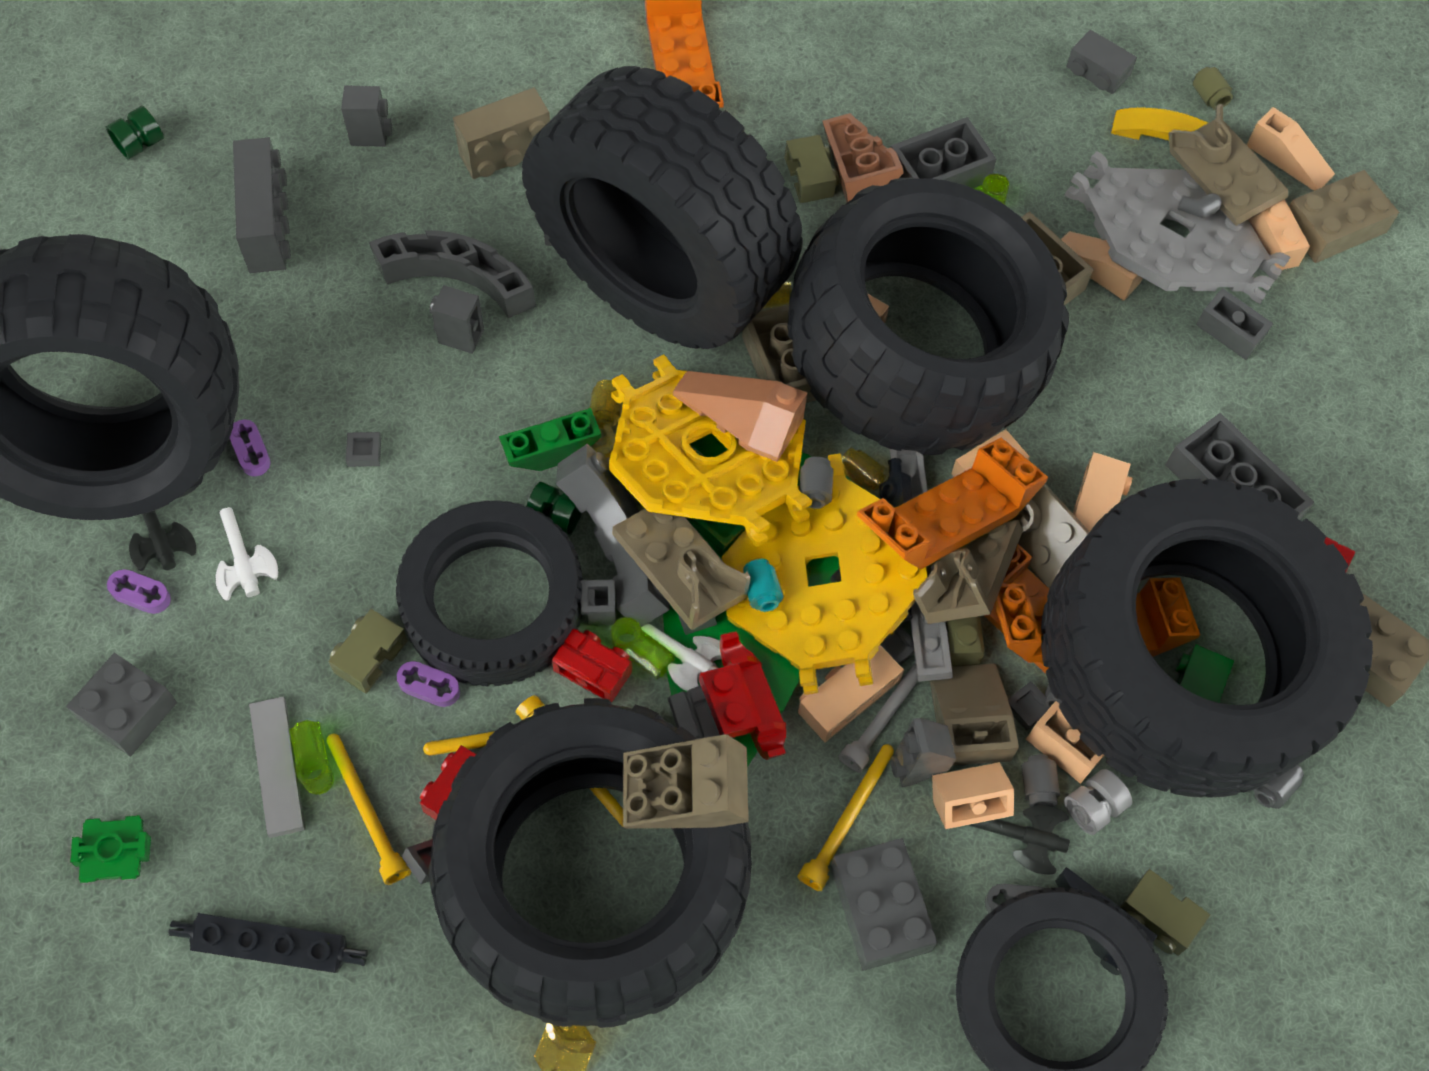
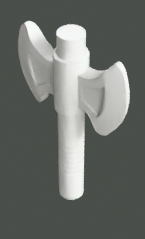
M230 507L224 508L220 511V516L231 546L235 565L228 566L226 562L220 561L216 571L217 589L226 601L231 598L232 592L239 585L245 590L247 597L256 596L260 593L257 577L268 576L274 580L278 578L277 561L273 554L261 545L255 546L254 555L250 558L247 554L233 509Z
M649 623L639 629L636 628L637 632L681 660L683 664L671 663L668 665V671L672 680L681 689L688 691L699 686L698 678L700 673L718 669L713 662L721 659L719 640L705 636L693 637V643L697 649L693 650L692 648L688 649Z

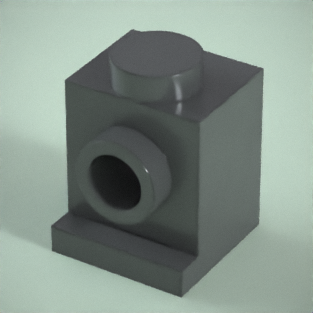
M581 580V615H588V626L615 625V580Z

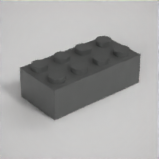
M270 137L233 141L236 239L249 274L286 270V259L291 258L289 241L285 240V234H290L288 218L284 216V210H288V199L286 192H282V187L287 186V176L285 169L279 168L281 167L279 150L273 149Z
M1221 413L1217 414L1175 446L1165 464L1180 480L1201 479L1203 482L1206 479H1216L1234 482L1236 488L1241 485L1255 488L1268 494V501L1271 502L1277 498L1298 511L1299 520L1304 517L1314 503L1308 495Z

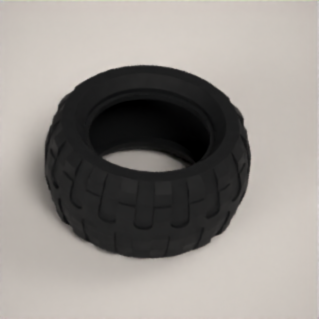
M932 178L893 179L884 186L872 185L858 192L852 200L842 205L835 214H832L812 237L797 266L793 289L790 293L788 336L793 340L794 350L792 357L799 374L806 378L811 387L810 392L823 408L828 409L835 417L841 420V424L854 433L862 434L878 442L881 446L897 451L902 449L912 450L922 455H940L951 448L963 451L989 439L1000 432L1003 427L1006 428L1021 418L1050 382L1069 325V312L1064 305L1067 290L1063 277L1053 260V256L1043 241L1018 214L1000 201L966 185ZM901 276L917 279L941 290L958 302L975 322L983 341L984 355L975 358L952 359L936 356L910 345L897 336L878 316L868 297L865 282L880 277Z
M83 234L32 237L19 241L18 245L10 249H0V498L38 513L61 518L112 520L136 516L169 505L175 499L194 491L202 483L204 474L215 468L233 430L238 408L239 364L228 324L221 319L217 303L204 288L195 285L188 277L187 272L174 263L164 260L136 245ZM44 352H71L94 355L137 370L147 377L161 393L136 405L121 407L83 405L51 396L29 385L17 374L11 364L21 358Z
M589 698L584 699V704L560 707L557 702L535 709L533 716L523 719L515 725L509 722L500 727L489 736L486 746L475 757L470 756L461 766L451 785L452 790L448 799L443 802L434 824L432 834L433 848L429 864V883L441 928L461 965L503 1005L555 1026L615 1027L627 1024V1021L640 1018L650 1013L656 1014L678 1002L679 998L690 991L697 983H701L707 978L720 962L722 955L738 931L749 895L752 860L751 835L748 822L715 828H671L678 840L684 861L683 871L673 895L661 911L648 923L625 936L613 940L578 943L561 940L543 933L530 925L514 910L504 896L503 868L510 843L522 823L536 809L559 795L580 789L606 788L623 792V753L696 740L683 727L677 729L672 724L664 721L659 713L649 708L634 705L632 709L625 706L612 705L610 699Z

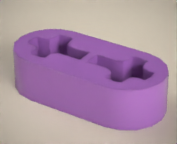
M250 420L236 421L233 424L230 441L243 471L249 476H260L266 473L271 462L257 426ZM245 430L250 439V442L244 444L240 432ZM255 452L259 464L253 466L248 453Z
M125 569L114 572L108 578L107 589L118 602L151 614L164 611L170 604V593L165 585L157 580ZM128 581L135 589L133 591L123 588L120 592L117 585L119 583L125 584ZM158 591L161 598L159 600L153 599L150 603L143 593L155 595Z
M415 661L406 662L398 669L396 675L397 682L401 690L408 695L441 707L451 706L459 698L460 689L458 682L454 676ZM416 671L419 678L425 681V684L413 681L411 685H408L405 676H412ZM448 683L452 692L444 693L442 697H439L436 688L431 687L432 684L444 687Z

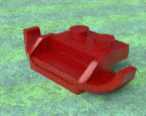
M737 631L722 634L720 636V654L724 667L702 672L698 678L719 734H727L733 738L750 733L758 753L766 760L785 755L786 722L782 719L762 670V663L751 651L741 644Z

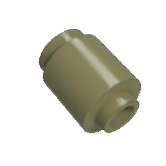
M1205 67L1195 75L1193 87L1208 107L1211 106L1213 110H1216L1217 105L1222 104L1225 107L1233 99L1232 88L1218 68Z

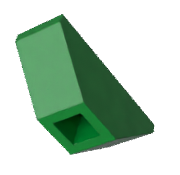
M588 408L499 436V440L509 466L543 471L558 466L559 462L586 444L591 447L602 437L592 409Z

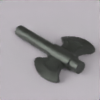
M155 510L142 514L149 531V538H143L139 533H134L129 543L130 558L135 567L140 571H143L147 563L155 557L161 562L164 570H171L176 567L173 552L182 551L191 556L196 554V543L191 532L183 525L173 522L171 531L166 533L161 527Z
M1037 805L1023 810V815L1032 822V827H1024L999 819L969 825L1018 839L1022 843L1028 844L1026 849L1015 850L1012 854L1022 866L1039 874H1055L1056 868L1051 864L1047 852L1048 850L1053 852L1056 850L1067 853L1070 843L1069 839L1052 833L1053 828L1057 824L1069 819L1068 814L1052 806Z

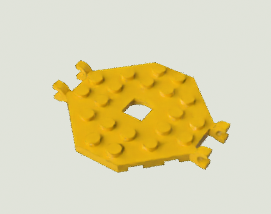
M664 354L653 359V364L658 368L652 374L654 381L640 388L634 389L623 374L612 379V384L617 390L611 393V397L617 403H623V408L615 434L613 451H611L609 470L648 512L742 525L746 528L749 539L756 547L768 541V536L764 531L770 528V523L761 516L774 508L786 503L791 516L798 524L809 519L810 513L805 508L812 505V500L797 489L806 424L805 419H803L780 459L776 462L746 450L739 445L738 438L728 431L724 434L717 428V423L707 415L700 416L674 397L673 390L687 371L674 368ZM712 433L728 451L716 457H704L698 455L689 444Z
M841 453L828 455V460L834 470L832 501L819 509L805 508L810 513V517L798 524L791 516L788 505L784 503L761 516L770 523V528L764 531L768 536L766 543L756 547L749 539L745 529L722 556V561L725 565L744 573L743 567L748 562L756 559H766L770 565L774 566L784 595L778 607L768 612L753 609L747 596L743 601L727 609L726 614L729 622L739 629L742 628L754 636L755 640L774 653L780 654L789 660L794 667L799 669L800 685L803 687L805 695L819 693L816 669L853 663L859 686L872 685L873 676L870 660L879 651V645L888 634L892 635L909 614L908 610L916 601L913 595L914 589H918L928 577L926 567L919 569L904 560L857 516L859 510L880 499L846 478L845 465L842 462ZM838 557L841 581L809 587L807 563L817 558Z

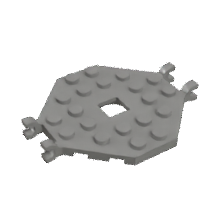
M1096 151L1090 161L1095 163L1098 168L1089 165L1084 174L1077 172L1071 182L1076 184L1079 189L1070 186L1064 195L1069 199L1082 202L1087 211H1092L1095 217L1093 224L1101 240H1107L1110 246L1108 253L1113 262L1165 291H1178L1179 287H1192L1193 291H1216L1218 287H1229L1231 291H1242L1248 294L1252 300L1260 304L1265 298L1266 293L1258 287L1268 291L1283 271L1277 268L1275 264L1285 267L1291 258L1281 252L1272 255L1268 254L1249 220L1235 226L1221 209L1205 218L1178 210V205L1183 195L1196 200L1207 195L1185 170L1111 168L1108 166L1106 157ZM1085 176L1099 180L1093 189L1089 187V181ZM1163 219L1174 220L1184 225L1190 233L1185 238L1160 223ZM1259 268L1265 271L1269 277L1258 276L1253 278V275Z

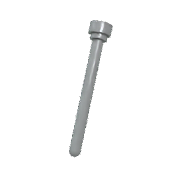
M916 661L859 740L853 741L852 744H847L839 754V760L855 772H862L867 765L870 754L869 748L918 682Z

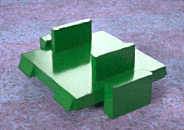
M140 815L125 816V820L101 822L100 818L85 819L82 838L72 837L70 862L75 867H79L78 880H80V883L120 878L121 880L140 877L141 861H149L151 836L147 832H143L144 821Z

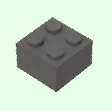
M114 652L66 707L81 723L131 757L177 704V701L167 688Z

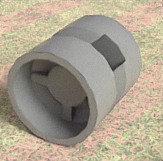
M1101 769L1086 782V787H1078L1064 799V805L1068 814L1084 832L1090 835H1095L1110 823V817H1118L1133 804L1131 794L1119 777L1107 769Z

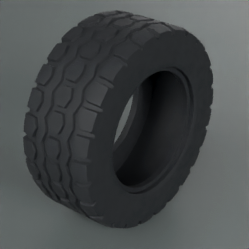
M623 66L597 75L533 137L524 155L522 180L526 189L527 200L531 210L536 213L534 216L544 234L550 237L548 240L560 257L566 259L567 265L579 279L585 281L588 284L587 287L600 299L610 303L612 309L626 319H632L634 324L651 334L656 333L659 338L668 342L680 343L681 346L688 348L711 349L736 338L789 279L797 266L802 250V225L800 216L796 213L797 206L789 188L783 186L785 180L773 161L767 160L766 151L751 134L747 135L744 132L745 127L726 110L722 112L719 109V104L699 90L694 92L691 85L671 75L666 77L663 72L650 68L641 69L639 66Z
M1182 479L1151 486L1138 491L1137 494L1130 495L1111 508L1095 524L1060 568V572L1056 575L1049 589L1047 602L1044 605L1041 633L1043 635L1041 637L1044 666L1049 667L1046 671L1047 680L1054 698L1061 700L1059 708L1072 729L1079 728L1082 732L1079 736L1080 739L1097 756L1104 754L1107 757L1106 763L1118 772L1130 778L1135 775L1137 776V782L1165 792L1170 789L1172 794L1213 798L1237 795L1240 792L1245 793L1269 783L1314 755L1332 742L1338 733L1343 731L1351 721L1366 690L1370 675L1368 672L1372 664L1373 641L1368 639L1372 633L1368 609L1366 606L1360 605L1364 600V596L1354 574H1346L1345 570L1349 565L1333 544L1326 545L1324 543L1326 536L1307 518L1300 521L1298 519L1299 512L1277 498L1270 502L1268 501V494L1245 485L1236 488L1234 482L1206 479L1202 482L1201 479ZM1164 575L1189 577L1218 589L1243 610L1260 638L1265 657V683L1258 703L1229 705L1207 700L1180 686L1161 669L1148 651L1137 622L1136 596L1140 581Z

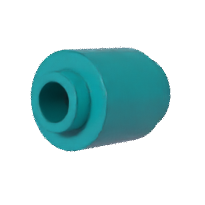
M756 559L748 562L743 567V572H748L751 579L747 593L751 607L762 612L776 609L783 600L784 595L774 566L770 565L766 559Z

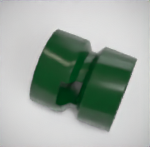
M142 105L129 112L127 120L119 118L105 126L112 142L127 160L143 151V144L150 147L164 139L158 123Z
M539 482L535 486L526 507H531L534 511H539L552 519L554 524L559 525L568 537L572 535L582 515L565 493L560 495L558 488L543 482Z

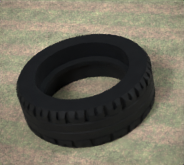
M486 500L450 509L423 527L419 534L413 538V542L408 545L406 553L403 554L402 563L399 565L396 578V599L407 635L411 643H413L415 650L424 661H428L431 667L454 676L458 682L467 683L469 681L470 685L490 686V684L501 686L502 684H513L515 680L520 682L525 680V678L533 677L535 672H542L546 667L552 665L554 655L561 645L564 644L572 629H579L580 619L583 616L581 615V580L583 578L578 554L572 542L569 541L567 534L562 531V528L554 524L553 520L546 517L545 514L534 511L531 507H525L523 504L509 501ZM486 547H507L522 551L540 563L549 583V596L546 607L530 625L512 635L486 640L459 635L443 624L435 609L434 589L440 575L451 563L471 551Z
M1049 887L1021 893L1016 897L1006 900L994 908L978 924L968 939L961 955L956 979V1002L966 1038L976 1055L990 1071H1142L1150 1062L1151 1056L1155 1054L1163 1037L1162 1032L1165 1030L1168 1016L1167 980L1164 978V968L1158 953L1154 950L1153 943L1144 930L1140 929L1137 922L1125 911L1118 909L1112 902L1086 891L1072 888L1064 889L1063 887ZM1049 928H1064L1080 932L1098 942L1111 955L1118 966L1125 988L1123 1018L1111 1040L1096 1053L1074 1061L1047 1060L1024 1049L1005 1029L995 1003L997 971L1009 949L1030 933Z

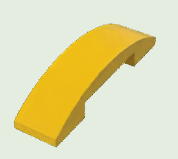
M1125 108L1116 110L1111 134L1137 140L1143 134L1169 141V132L1172 130L1192 132L1208 123L1196 117L1166 109Z

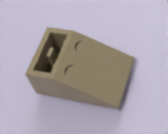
M995 663L952 666L953 678L930 681L936 722L948 725L956 760L952 766L1012 761L1019 745L1013 713Z
M718 735L623 753L624 828H715L749 822L747 747L729 735Z

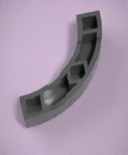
M425 230L426 234L406 235L405 232L369 242L375 262L387 285L414 277H447L468 283L488 294L503 309L508 318L536 307L533 287L524 273L512 261L509 262L499 255L496 249L479 240L451 232Z
M586 444L558 463L556 485L572 500L581 513L587 510L597 525L594 528V533L606 558L611 562L614 561L618 573L613 577V580H615L617 610L639 629L669 611V602L612 535L614 525L640 511L623 484L609 470V463L606 457L600 452L596 453Z

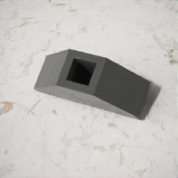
M923 718L913 719L894 756L891 757L892 773L894 777L900 778L902 787L912 786L932 778V775L949 771L956 760L948 725Z

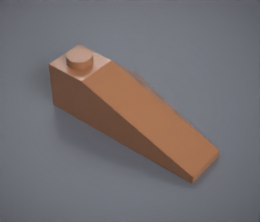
M850 113L822 121L846 202L852 200L861 190L872 185L884 186L890 180L900 178L904 173L897 152L891 147L887 149L883 145L882 139L878 136L873 137L870 135L867 127Z
M687 371L673 390L674 397L700 416L707 415L717 423V428L724 434L728 431L738 438L739 445L776 462L780 459L804 419L808 394L805 391L778 381Z

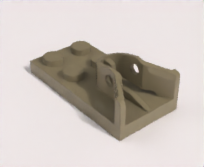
M1222 104L1216 106L1215 120L1192 132L1181 130L1169 132V149L1172 156L1207 194L1215 193L1220 196L1222 200L1220 209L1235 226L1288 197L1287 187L1224 122Z
M1044 484L1018 515L1009 521H1019L1023 532L1018 544L1033 557L1029 566L1050 589L1056 575L1060 572V568L1084 540L1089 531L1051 489Z
M644 509L613 526L612 535L691 630L747 598L751 580L748 572L742 573L725 565L685 517L648 512Z
M1018 520L1000 525L944 556L935 563L930 575L913 592L914 598L928 624L991 614L1023 532Z

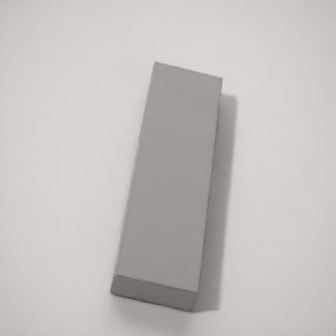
M283 696L251 703L249 707L267 835L269 838L303 831L305 830L286 699Z

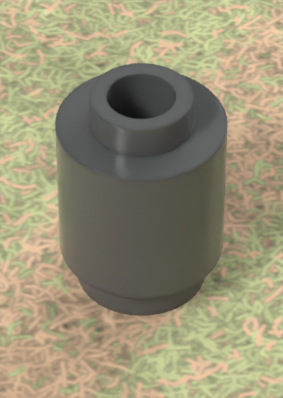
M810 457L806 459L800 469L799 491L812 500V505L809 506L812 509L822 508L832 501L834 470L831 467L830 461L823 457Z
M1043 754L1028 757V761L1021 765L1025 799L1029 800L1030 807L1037 805L1056 806L1058 804L1057 798L1060 796L1056 761L1050 760L1048 755Z
M1297 765L1269 783L1254 789L1256 800L1268 808H1281L1301 786L1304 776L1302 768Z

